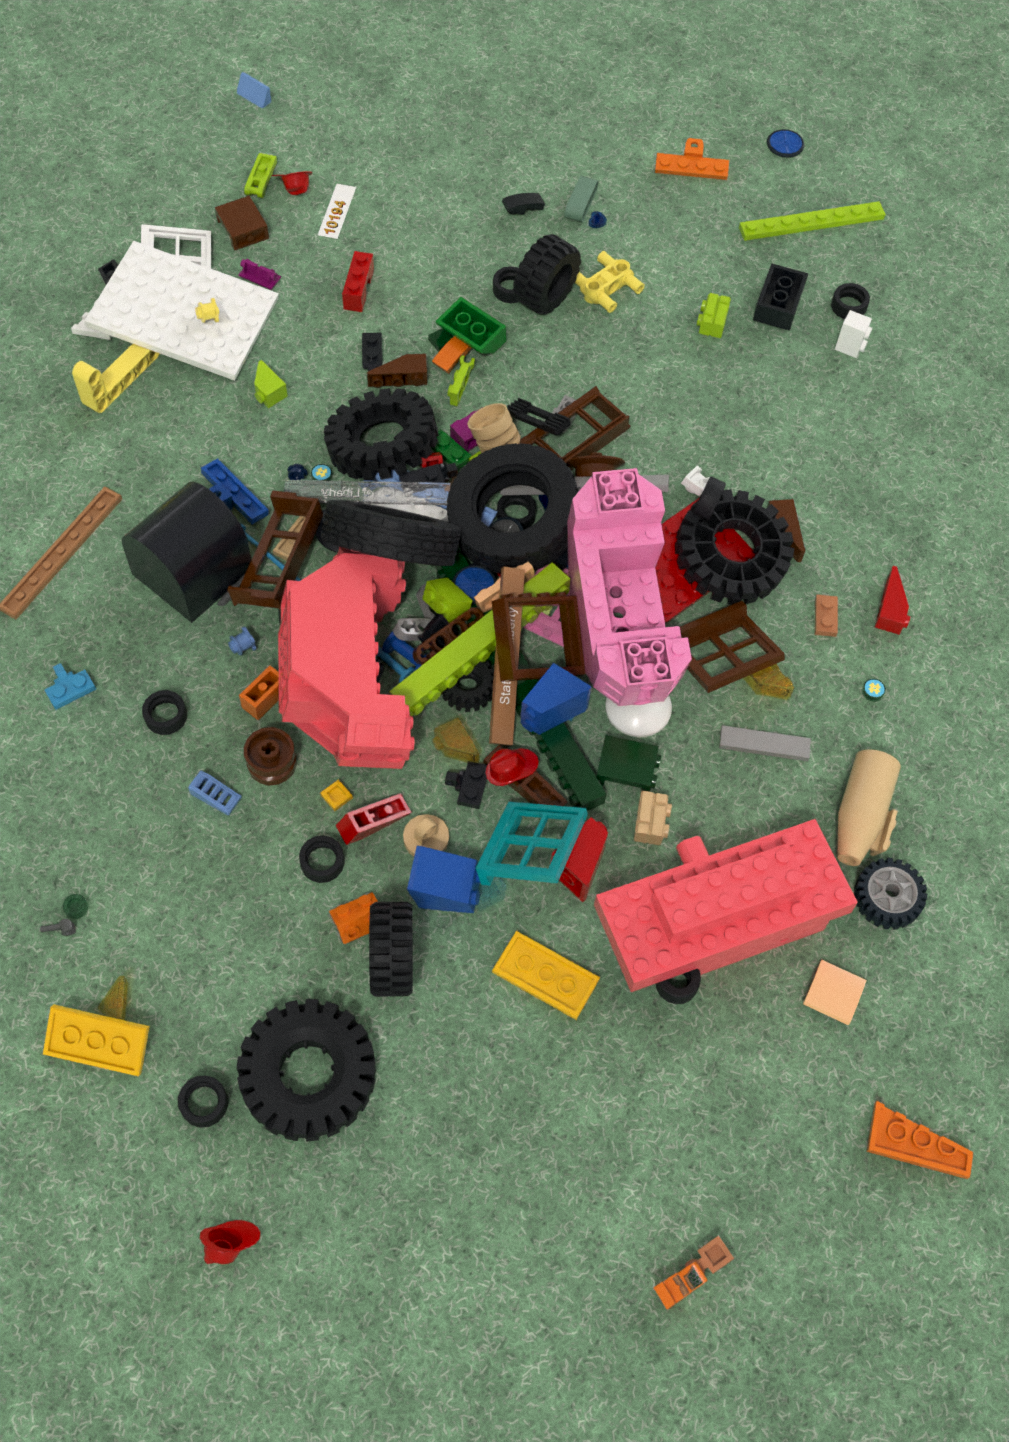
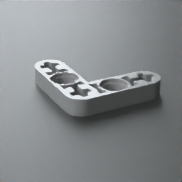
M423 584L416 594L425 618H402L398 620L393 628V633L400 640L420 641L418 636L423 632L418 626L425 628L435 616L430 611L432 608L422 600L426 584Z

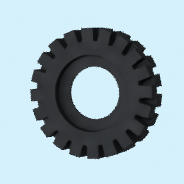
M390 388L380 389L379 396L375 397L373 391L363 393L364 401H361L357 396L348 400L350 407L342 404L336 409L337 415L331 414L327 420L328 425H325L324 440L332 464L343 475L348 472L349 477L358 479L362 475L364 480H374L376 473H379L381 480L391 478V470H395L397 475L406 473V464L412 468L417 467L422 463L420 457L427 459L432 453L431 447L435 448L438 441V429L428 400L423 396L420 398L416 392L410 391L407 394L405 389L396 388L393 394H391ZM385 422H396L403 427V430L394 436V440L387 443V440L373 443V446H366V443L360 442L362 432L371 426Z

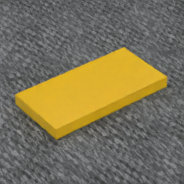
M518 931L515 932L492 970V973L575 1020L579 1017L600 980L599 976Z
M54 1004L50 1007L43 1055L139 1077L142 1073L150 1026Z

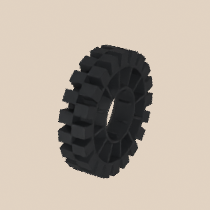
M731 489L723 490L709 520L693 514L697 502H695L690 511L688 510L676 535L675 554H679L676 561L680 570L686 569L684 578L689 584L696 581L698 585L695 590L703 596L707 591L712 592L711 600L721 603L723 598L726 597L728 598L729 605L738 603L742 599L745 604L756 602L758 597L763 599L768 596L773 589L775 590L787 573L794 553V548L790 547L794 542L792 532H785L789 526L784 517L775 518L779 510L772 504L766 509L762 507L765 499L758 495H755L753 501L748 500L749 492L738 490L736 496H733ZM724 529H735L745 533L754 544L755 549L753 553H755V557L753 559L749 558L746 562H735L725 558L715 545L717 540L715 534L722 532Z
M306 999L305 1004L299 1005L297 1000L285 1003V1009L279 1011L277 1007L266 1013V1020L262 1022L258 1019L250 1028L252 1031L250 1038L245 1036L240 1047L242 1055L238 1056L237 1071L239 1073L237 1080L246 1106L249 1108L252 1116L259 1124L262 1123L266 1130L276 1136L278 1133L282 1134L288 1140L298 1141V1138H305L306 1142L317 1141L319 1136L327 1134L329 1138L340 1133L339 1128L344 1125L350 1126L357 1119V1113L364 1111L369 1102L370 1092L373 1093L375 1085V1056L372 1043L368 1039V1033L361 1023L358 1024L356 1022L355 1016L346 1009L342 1012L339 1010L338 1005L326 1001L325 1005H321L318 999ZM302 1047H305V1049H308V1047L320 1048L324 1055L328 1053L334 1062V1065H331V1070L334 1071L329 1084L325 1083L324 1089L312 1095L310 1093H307V1095L295 1094L291 1087L287 1089L281 1081V1077L284 1076V1072L281 1071L284 1061L287 1057H291L290 1054Z

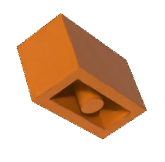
M272 666L267 667L239 694L242 708L257 720L279 701V672Z

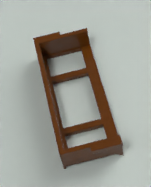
M595 386L558 412V414L568 418L577 413L597 431L594 435L563 457L541 439L549 432L539 428L534 429L520 439L518 444L533 445L535 443L539 447L550 450L567 464V461L571 458L587 456L590 453L598 452L631 427L629 425L630 416H626ZM592 403L612 422L603 427L583 409Z
M272 491L270 498L274 512L239 587L228 586L227 588L234 606L237 604L278 608L281 611V600L286 581H295L323 517L319 499L299 497L296 493ZM284 514L306 517L299 533L277 530ZM273 537L296 540L280 577L257 575ZM253 582L276 585L274 591L250 589Z

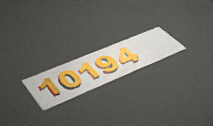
M336 184L318 233L319 236L338 239L356 187Z

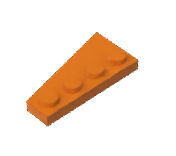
M879 1101L874 1103L867 1152L964 1179L970 1178L972 1151L944 1136L940 1137L929 1131L930 1129L922 1124L918 1125L912 1122L905 1115L886 1108Z

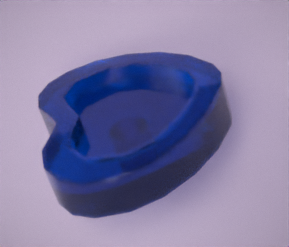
M594 211L591 213L588 225L592 228H601L606 225L607 219L601 212Z

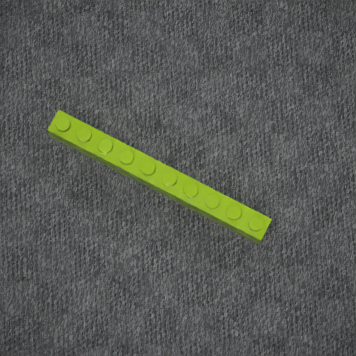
M552 562L524 584L523 593H532V597H537L536 594L550 593V596H554L555 593L565 592L567 595L570 591L571 578ZM552 606L522 607L521 630L528 623H533L541 612L549 610ZM493 610L389 691L390 695L405 696V705H409L410 716L420 714L428 703L436 701L444 690L452 688L459 678L463 675H468L472 672L474 666L489 658L490 654L496 649Z

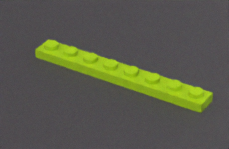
M880 201L740 222L739 229L744 241L884 220L886 214Z

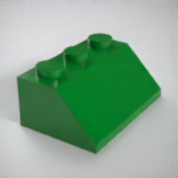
M462 297L436 320L437 325L481 354L495 353L506 342V326Z

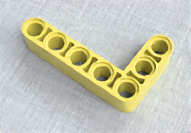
M132 344L102 374L98 369L84 361L77 362L73 368L72 375L82 404L98 413H102L158 358L160 353Z

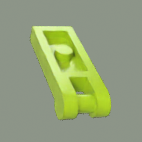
M263 153L258 154L245 185V195L251 196L253 194L259 198H264L267 185L277 164V156Z

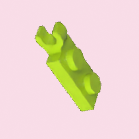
M462 355L460 357V369L455 371L453 385L450 384L447 396L450 397V405L458 407L470 378V372L475 366V358L466 363L465 356Z

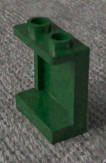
M605 735L596 776L602 786H604L605 781L643 788L649 792L650 788H655L657 775L653 773L654 768L659 769L661 755H657L659 746Z

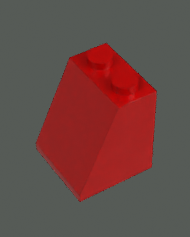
M592 817L584 823L559 879L582 902L588 896L608 837L605 825L600 821L596 822ZM557 849L551 855V862Z

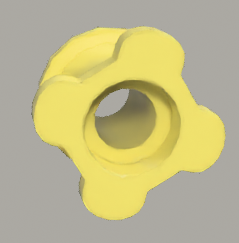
M214 298L210 299L211 303L202 304L199 302L198 307H195L196 317L201 319L202 323L209 319H214L215 323L219 322V309Z

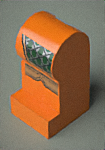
M695 1261L653 1288L665 1308L670 1309L706 1283L708 1279Z

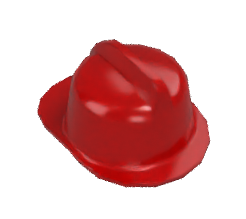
M303 171L271 176L281 177L287 192L291 195H299L307 192L309 176L313 173Z
M500 749L490 758V762L486 767V777L491 784L496 786L511 784L532 775L538 768V757L528 749Z
M245 1220L229 1221L203 1229L200 1232L199 1239L204 1245L205 1263L230 1264L234 1262L241 1250L249 1248L259 1241L260 1230L256 1225Z

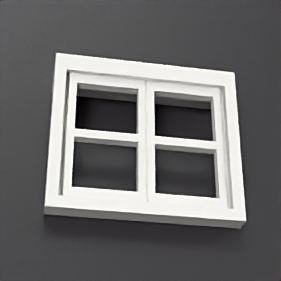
M141 225L142 244L154 248V237L176 239L175 256L211 269V231ZM179 239L201 241V257L179 255Z

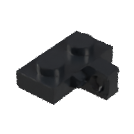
M468 761L466 771H460L459 773L447 771L445 785L453 786L455 791L460 792L457 800L458 805L480 809L487 783L485 773L487 765Z

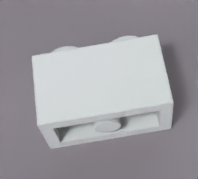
M850 310L842 325L835 350L857 358L860 351L864 352L868 343L865 338L868 339L872 331V327H869L872 318Z

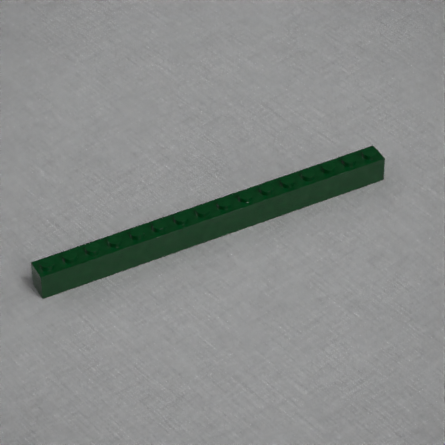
M458 548L455 563L452 566H435L438 579L448 577L453 581L455 574L460 569L469 566ZM472 604L471 608H477V605ZM491 610L484 612L483 615L485 616ZM474 614L465 621L466 625L474 621L476 618ZM496 649L490 654L489 658L486 660L491 664V666L493 665V667L495 665ZM519 649L518 669H531ZM538 679L517 681L515 708L520 718L522 701L538 683ZM564 722L540 735L534 731H528L531 736L534 735L537 739L536 744L539 751L547 756L550 770L557 773L560 787L562 790H567L570 795L569 801L572 807L586 808L589 811L605 803L606 792Z

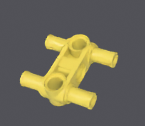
M602 251L597 257V261L605 266L604 269L590 278H586L579 272L575 284L580 287L581 293L584 294L586 302L600 304L609 313L613 312L617 307V303L609 295L624 285L630 287L636 294H640L645 286L644 283L634 276L628 261L623 259L614 260L606 251Z

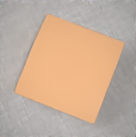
M821 960L803 1005L849 1025L862 995L866 980Z

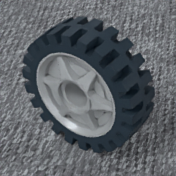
M882 858L878 859L876 863L875 861L871 862L861 872L854 887V896L858 901L856 907H860L859 912L861 915L865 914L867 916L866 920L868 922L872 920L877 927L883 925V929L892 927L893 930H896L900 927H907L921 914L926 905L927 893L925 892L927 887L926 884H922L924 881L923 877H918L917 874L919 872L916 869L911 870L909 863L903 865L900 859L893 862V858H887L885 861ZM886 891H891L895 897L889 896Z

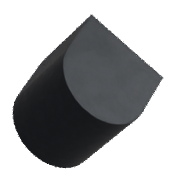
M188 482L122 537L123 549L132 575L191 623L228 591V586L235 584L246 573L251 562L246 534L235 515L219 497L197 482Z

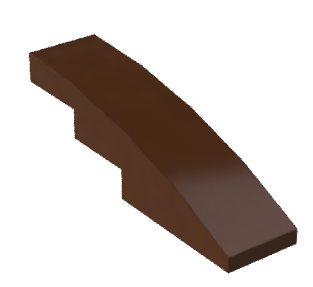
M498 745V746L483 760V763H484L485 765H488L489 762H490V758L492 757V755H493L496 751H498V750H500V749H504V748H502L500 745ZM537 771L526 778L508 784L532 804L565 806L568 802Z

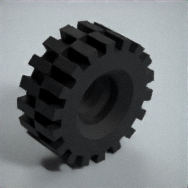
M488 661L486 663L479 662L474 666L471 673L463 675L452 688H447L441 693L443 694L444 701L448 700V705L451 708L456 705V710L461 711V708H465V712H470V708L478 711L480 705L483 708L486 707L487 700L489 702L492 700L494 669L491 668V664ZM469 678L475 680L477 685L475 688L467 690L461 688L459 683L461 680Z

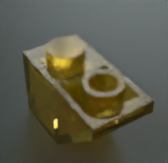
M777 664L743 678L758 695L788 700L794 690L792 681L782 674Z

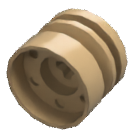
M502 403L487 405L475 412L468 420V427L474 439H476L481 453L501 445L518 444L520 442L521 436L514 422H512L513 419L506 405Z

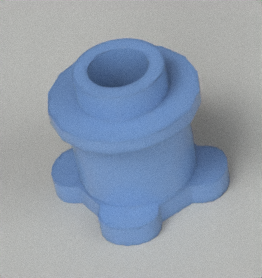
M245 626L241 628L242 633L235 637L230 636V642H228L231 651L234 654L238 653L240 656L243 654V651L249 648L253 651L256 650L255 640Z

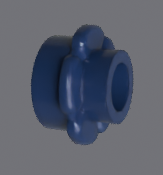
M301 464L290 465L287 469L288 478L293 482L301 481L308 474Z

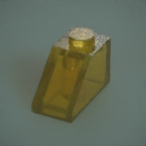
M459 718L434 729L432 741L437 751L441 750L444 756L466 763L468 761L479 763V752Z

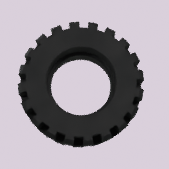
M554 234L539 238L530 247V250L526 252L523 261L518 266V271H516L515 280L513 281V293L516 300L538 314H548L554 311V308H557L565 300L566 295L571 291L572 285L577 279L576 276L580 271L579 266L581 265L579 250Z
M374 902L370 905L369 919L370 994L375 997L409 996L413 993L412 904L409 902Z

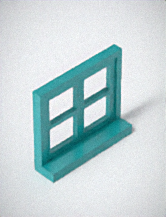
M508 802L475 868L481 885L490 886L494 877L558 883L588 816L586 808ZM522 816L541 818L533 837L515 835L522 821ZM548 819L570 820L562 839L540 837ZM510 844L528 846L519 865L501 864ZM535 847L557 849L549 868L526 866Z

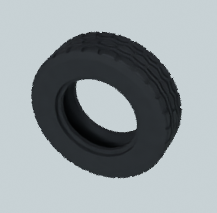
M515 443L501 445L479 454L476 458L474 457L457 474L448 493L447 516L449 523L461 528L458 546L473 563L476 562L478 566L501 574L502 567L516 568L529 561L536 571L554 562L568 549L567 521L572 499L578 493V488L572 471L556 454L531 444ZM516 485L531 486L540 490L548 497V505L543 516L534 525L525 530L514 533L498 532L487 527L481 521L482 512L488 500L504 488Z
M329 500L323 519L321 538L331 544L378 557L424 565L452 566L457 555L461 528L439 519L398 509L359 502Z

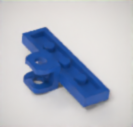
M218 458L201 467V474L213 485L209 490L214 494L216 493V496L230 510L234 506L251 524L269 515V510Z

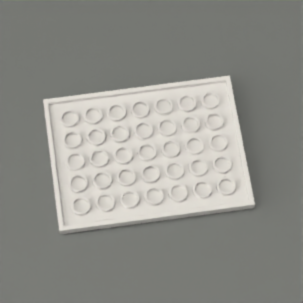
M133 241L84 322L88 328L235 381L272 312L279 293ZM214 298L219 309V322L215 323L214 319H209L202 323L201 319L196 317L195 307H198L199 302L202 304L211 303L210 299Z

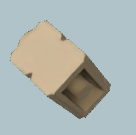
M648 791L641 792L634 841L661 845L663 838L668 837L669 825L665 824L666 817L670 818L672 804L668 803V795L654 794Z

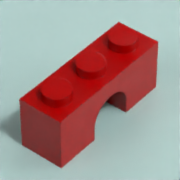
M354 251L342 292L344 310L363 312L366 301L367 283H371L374 272L372 253Z

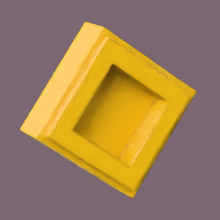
M339 779L320 792L321 797L334 811L353 799L352 794Z

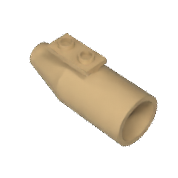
M870 749L859 751L856 754L838 812L837 859L846 865L858 866L869 849L870 855L875 856L885 852L890 846V836L896 826L895 819L898 811L895 809L888 810L901 769L899 761L890 754Z

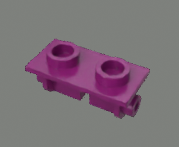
M243 259L240 263L243 269L238 276L270 290L281 278L280 275L275 273V270H270L263 266L259 267L258 264L249 259Z

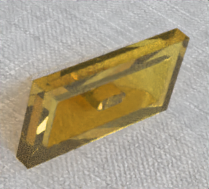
M125 976L117 978L98 1006V1009L107 1017L120 1020L126 1019L128 981Z

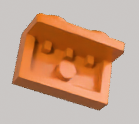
M373 892L329 911L343 944L369 934L370 905L378 902Z

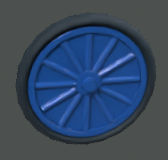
M780 129L768 136L767 146L775 155L789 158L797 156L803 151L804 140L798 133L792 130Z
M470 565L460 569L453 577L452 582L473 600L472 604L475 605L474 597L482 589H487L495 584L497 579L488 568Z

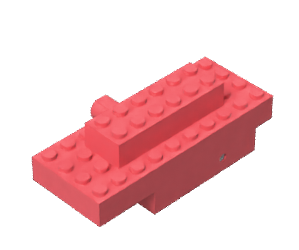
M816 819L710 856L700 836L683 840L676 846L683 865L597 894L594 907L631 992L695 969H698L700 975L821 932L826 928L830 920L852 913L858 902Z

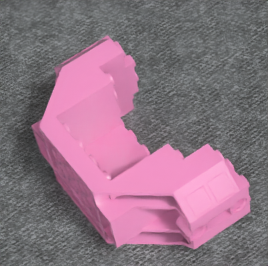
M637 468L593 472L592 477L572 499L567 521L568 577L571 578L569 588L570 596H577L585 672L592 686L618 706L664 702L682 679L692 660L688 637L681 638L680 627H665L655 570L665 543L661 525L665 513L662 490L640 476ZM610 593H617L620 597L614 598ZM613 613H620L623 615V618H617Z

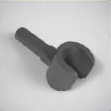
M62 919L55 925L40 927L41 932L61 930L63 936L76 933L75 925L69 919Z

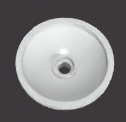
M668 696L664 702L618 706L607 698L605 708L609 721L617 730L633 737H648L658 733L667 725L671 717L672 703Z

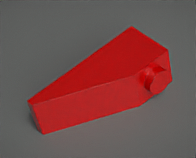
M892 566L885 585L875 628L900 635L902 629L908 627L911 616L907 615L909 605L897 566Z
M400 793L347 813L335 826L345 844L349 845L370 836L410 815L412 812Z

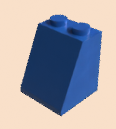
M553 663L522 701L520 723L526 730L534 731L540 735L585 712L589 705L591 686Z
M417 846L407 891L421 909L474 913L475 905H478L480 900L478 889L481 882L475 869L478 861Z

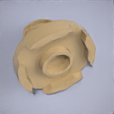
M429 814L418 815L405 826L403 833L404 846L412 856H415L417 846L444 852L449 842L448 827L437 816Z

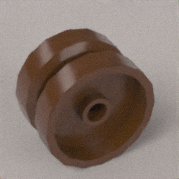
M267 727L253 732L247 738L244 745V758L247 769L254 780L268 786L279 785L287 781L294 774L297 760L294 743L289 734L282 729Z

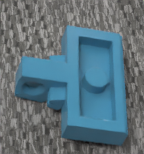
M59 663L53 666L58 677L53 680L55 685L45 689V692L53 707L57 710L96 690L86 670L75 675L72 671L66 673L62 664Z

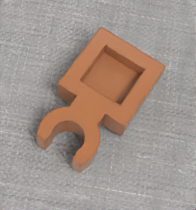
M718 1235L697 1250L701 1256L699 1260L691 1259L685 1266L687 1267L696 1261L703 1273H705V1269L709 1268L712 1274H714L734 1260V1257Z

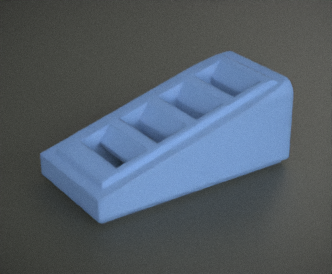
M202 770L188 787L192 796L228 816L242 798L241 795ZM214 787L212 792L209 795H207V792L210 790V788ZM220 791L223 792L216 801L215 798ZM227 796H230L231 798L225 806L222 805Z

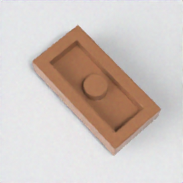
M816 595L815 635L836 637L838 634V597Z

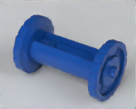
M391 632L383 643L382 651L388 654L394 650L416 666L414 670L416 671L422 665L416 663L413 659L412 653L414 648L405 641L398 639Z

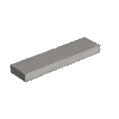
M722 725L719 749L808 761L810 758L811 738Z

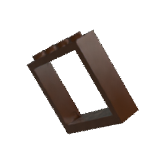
M565 592L555 593L554 596H550V593L536 594L537 597H532V593L519 594L518 597H513V594L510 593L500 595V599L492 601L501 682L541 679L549 669L516 670L509 607L559 606L566 667L561 668L574 676L586 674L577 596H566Z

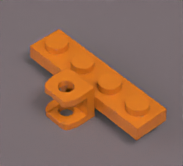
M688 138L684 155L657 153L655 173L727 180L729 160L702 157L704 148L702 139ZM697 144L698 147H691V145Z

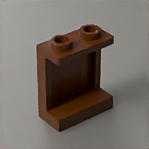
M250 196L215 207L217 221L222 223L229 235L234 251L269 239L267 224Z

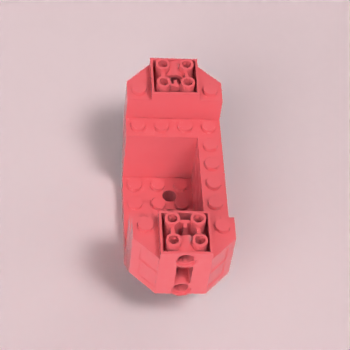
M339 547L337 555L333 557L331 562L301 581H286L281 600V624L278 631L279 713L282 714V722H292L333 754L338 766L402 769L405 761L409 760L410 751L414 749V737H411L410 732L413 728V716H410L409 705H405V696L380 694V683L376 682V676L379 675V662L375 660V656L378 655V642H375L374 636L377 635V622H382L384 614H387L388 611L394 612L396 605L401 602V592H405L406 580L402 579L405 562L369 555Z

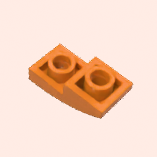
M454 336L438 352L432 363L449 374L460 360V357L462 355L466 356L472 347Z

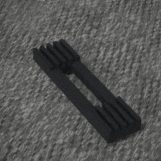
M517 398L514 403L512 402L511 405H507L511 417L554 435H559L571 425L568 417L535 407L531 402L521 398ZM527 413L534 414L546 420L545 422L541 421L539 419L527 415Z

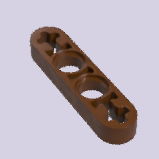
M470 608L424 640L413 650L414 661L420 665L426 663L458 637L452 632L454 624L460 626L462 634L484 617L482 611L478 608ZM474 614L476 616L474 621L466 625L464 621H467ZM437 636L444 638L445 645L443 648L436 645L435 640ZM429 648L433 650L427 653L426 657L421 658L420 654H422V651Z

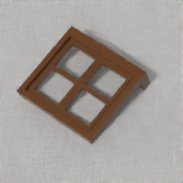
M743 601L680 626L681 638L688 637L690 648L710 640L719 650V652L697 661L691 655L692 660L687 668L707 693L785 660V653L747 616V605ZM742 627L751 637L728 647L719 636ZM757 643L767 653L743 663L734 652ZM725 656L735 667L711 677L702 665Z

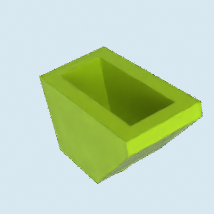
M260 360L254 382L256 391L254 395L260 404L263 403L267 408H270L288 397L286 384Z

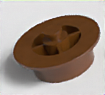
M593 452L587 456L571 458L567 461V465L575 469V477H590L593 472L617 470L625 465V461L618 457Z

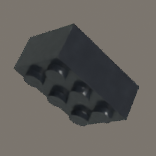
M771 263L756 305L753 320L790 331L805 288L808 273Z

